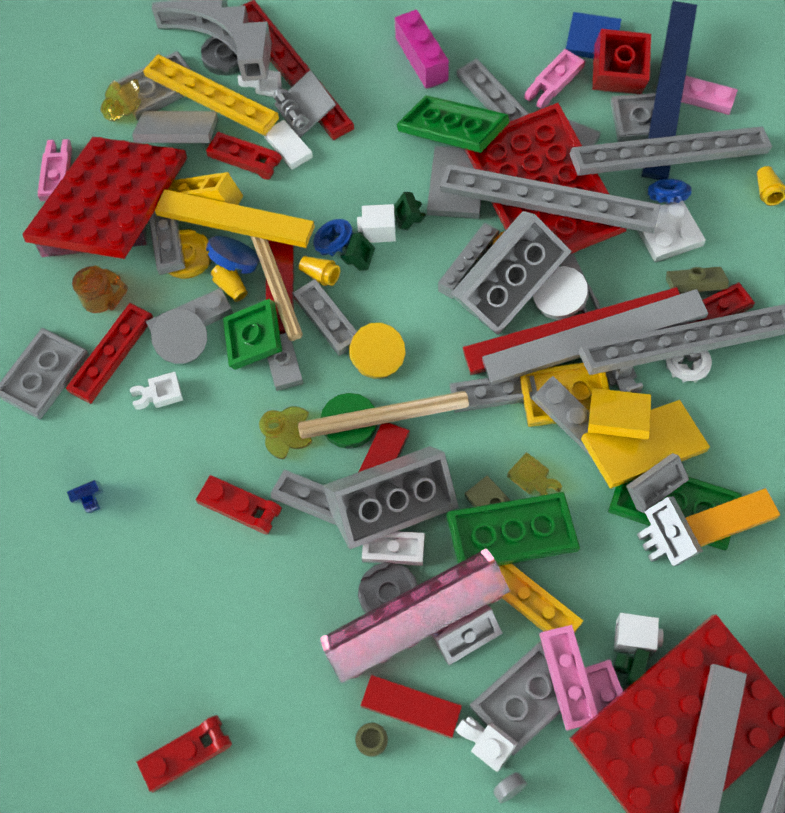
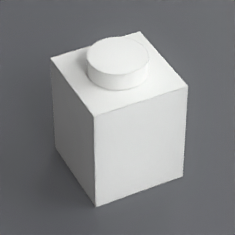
M394 204L362 206V217H357L358 233H363L370 243L396 241Z
M620 613L615 625L614 651L634 654L637 648L650 652L649 657H652L657 648H661L663 644V629L658 628L659 618Z

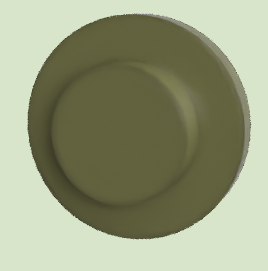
M367 723L357 731L355 742L358 750L363 755L375 757L386 749L388 736L381 725Z

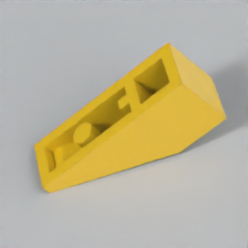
M228 172L177 179L172 182L168 189L169 191L239 205L243 198V194Z

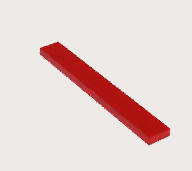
M255 0L241 5L246 6L249 23L267 21L272 41L270 61L292 88L310 71L309 67ZM330 95L336 106L318 122L331 139L335 140L354 130V123Z
M675 287L464 346L463 354L470 375L486 371L482 361L483 356L677 296L680 293L678 288Z

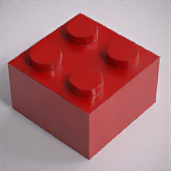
M601 29L594 44L592 90L642 94L650 79L651 34Z

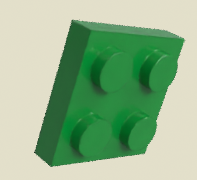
M271 299L264 300L223 318L228 364L234 370L282 352L276 305Z

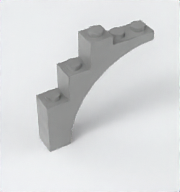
M227 0L153 2L152 11L158 29L178 28L209 34L223 41L237 55L242 81L266 80L268 78L272 44L267 21L249 23L246 6L228 7Z

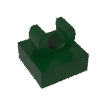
M403 192L394 205V216L399 229L408 230L414 222L420 223L426 216V213L420 212L419 208L422 206V203L415 200L413 192Z
M354 233L351 236L349 245L344 246L347 249L346 254L341 255L340 258L347 265L353 264L359 271H365L369 269L375 247L362 233Z
M637 648L632 658L618 653L613 667L616 672L628 674L625 685L630 686L645 673L650 652Z

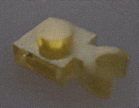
M527 452L507 473V477L529 495L535 489L539 491V496L547 495L546 489L553 488L558 493L562 489L559 481L546 478L549 474V469Z

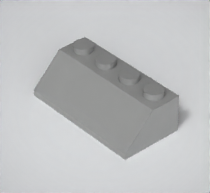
M522 211L450 295L469 313L495 334L499 335L572 251L535 214Z
M431 446L323 485L331 515L349 549L356 548L459 507L445 452Z

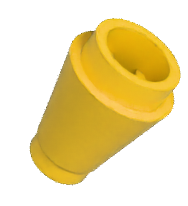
M764 166L757 171L761 201L769 206L781 203L785 199V185L773 171L772 167Z
M304 256L299 262V270L323 286H333L339 279L340 267L333 260Z
M219 265L213 268L211 271L213 282L235 302H239L247 296L248 291L236 268L235 271L227 270Z

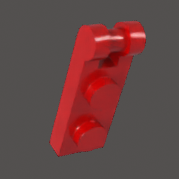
M218 131L206 149L208 157L256 173L265 180L271 179L274 174L273 168L278 166L282 160L281 155L274 150ZM260 159L265 160V163L259 162Z
M212 475L208 477L195 499L198 504L265 535L269 534L272 528V520L274 517H278L282 510V507L277 503L260 498ZM258 510L263 511L261 518H255Z
M218 715L206 719L201 725L136 762L150 792L157 791L232 746L229 736H224L220 728L222 722ZM209 734L213 742L205 747L201 738Z

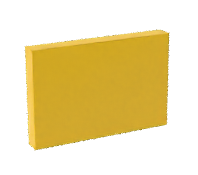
M584 363L548 367L520 376L528 427L556 424V422L530 398L529 392H532L530 378L527 376H534L537 391L549 378L554 376L589 412L592 388L610 390L606 372L589 375Z

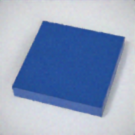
M573 12L566 50L578 57L594 59V44L600 30H620L621 19Z

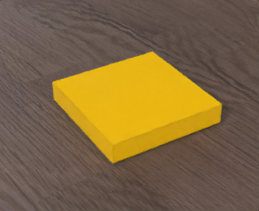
M592 388L588 432L649 439L651 395Z

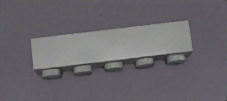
M484 222L438 282L439 292L453 299L450 293L492 247L494 239L498 236V229Z

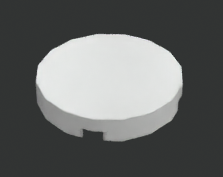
M567 266L558 267L533 295L534 302L541 313L555 320L574 316L573 314L585 307L589 298L588 285L584 276L576 269Z

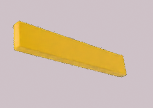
M159 54L143 70L146 77L264 136L279 119L277 112Z
M164 190L155 208L156 215L160 217L303 248L307 247L315 228L314 221L169 190Z

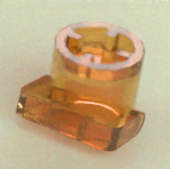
M97 265L82 268L75 274L72 281L73 289L79 301L91 313H101L108 309L114 310L128 290L127 285L120 280L119 275L107 268L102 269ZM111 284L119 286L116 293Z

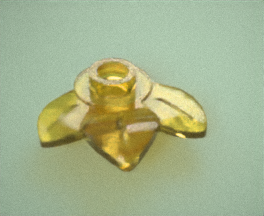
M133 79L123 86H120L115 80L111 82L106 90L105 100L101 105V112L105 119L113 122L122 116H129L137 110L141 103V100L138 98L140 88L137 79Z
M291 406L281 412L276 410L267 411L261 417L259 428L262 434L266 436L265 446L274 457L285 459L289 448L302 449L312 443L311 437L302 439L298 429V423L306 421L308 418V411L297 406ZM276 422L279 424L276 428H269L271 423Z

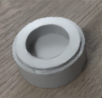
M513 773L494 788L493 794L500 803H504L523 790L527 782L520 773Z

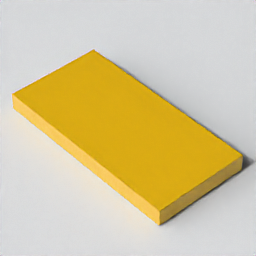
M680 400L651 410L649 439L589 432L581 437L583 444L610 489L637 479L672 453L679 455L681 461L703 454L710 448Z

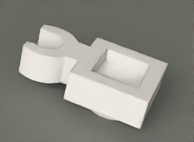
M176 372L148 379L149 387L134 386L130 388V393L133 397L142 395L140 400L133 401L136 410L146 408L150 402H153L155 407L159 408L183 401Z

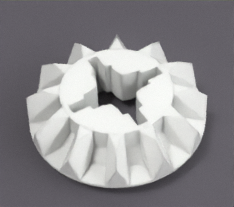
M708 351L685 355L688 361H694L691 369L687 364H681L684 356L666 359V369H669L672 373V378L677 377L683 383L686 381L696 383L699 379L705 378L712 366V359Z

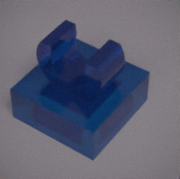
M93 480L67 491L71 503L77 504L82 501L86 513H91L100 509L95 495L102 493L103 489L99 481Z

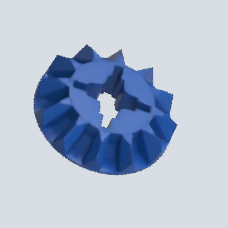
M662 179L648 187V195L650 199L658 200L659 203H679L689 198L692 188L684 181L678 179Z
M335 219L325 223L314 236L313 244L315 249L323 256L329 254L332 257L337 251L343 252L342 248L349 245L353 234V227L344 219Z

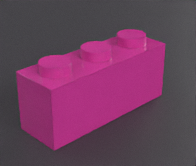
M416 9L395 17L396 40L424 87L428 89L448 81V59L418 10Z

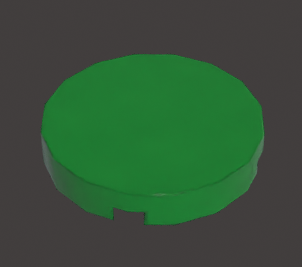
M340 394L327 402L322 409L321 418L375 407L369 399L360 394ZM377 425L326 434L325 436L329 442L338 447L346 448L353 446L356 448L371 440L376 432Z

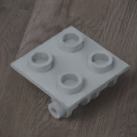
M311 70L288 91L281 87L274 91L275 106L300 138L336 106V103Z

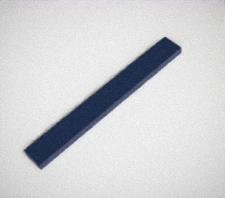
M672 1L648 139L676 136L697 4ZM671 165L642 168L641 177L657 180L668 179Z

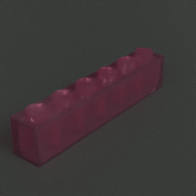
M486 548L321 637L320 640L325 655L341 683L348 679L360 676L363 671L378 663L388 661L396 653L406 648L414 647L420 640L431 634L443 631L455 621L471 616L477 609L489 603L497 602L503 595L511 591L497 562Z

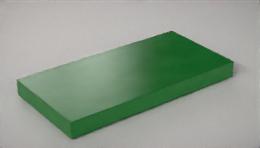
M425 95L396 125L398 131L481 153L510 121L508 114Z
M688 477L689 480L662 500L667 497H674L686 518L740 498L742 493ZM632 481L616 486L608 513L651 526L645 512L642 513L636 509L626 487ZM731 536L708 545L726 551Z
M564 492L448 511L446 515L460 573L578 552L580 549Z

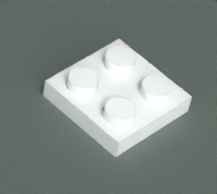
M683 201L679 203L671 202L670 204L667 203L660 206L654 234L638 231L654 262L702 247L706 241Z

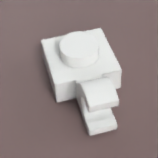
M268 70V78L266 80L242 81L241 75H238V84L242 87L255 88L256 94L274 97L275 89L282 88L281 73Z
M470 716L466 720L462 719L456 729L461 736L476 743L471 752L496 772L503 768L518 745V742L495 724L490 723L485 729Z

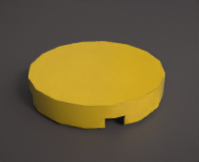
M179 230L186 268L168 274L180 279L193 278L202 274L212 261L208 255L209 251H206L209 240L205 235L196 233L195 230Z
M369 323L361 327L352 337L349 346L350 359L353 365L362 375L372 379L386 378L395 373L403 364L406 354L405 343L400 333L392 326L384 323Z

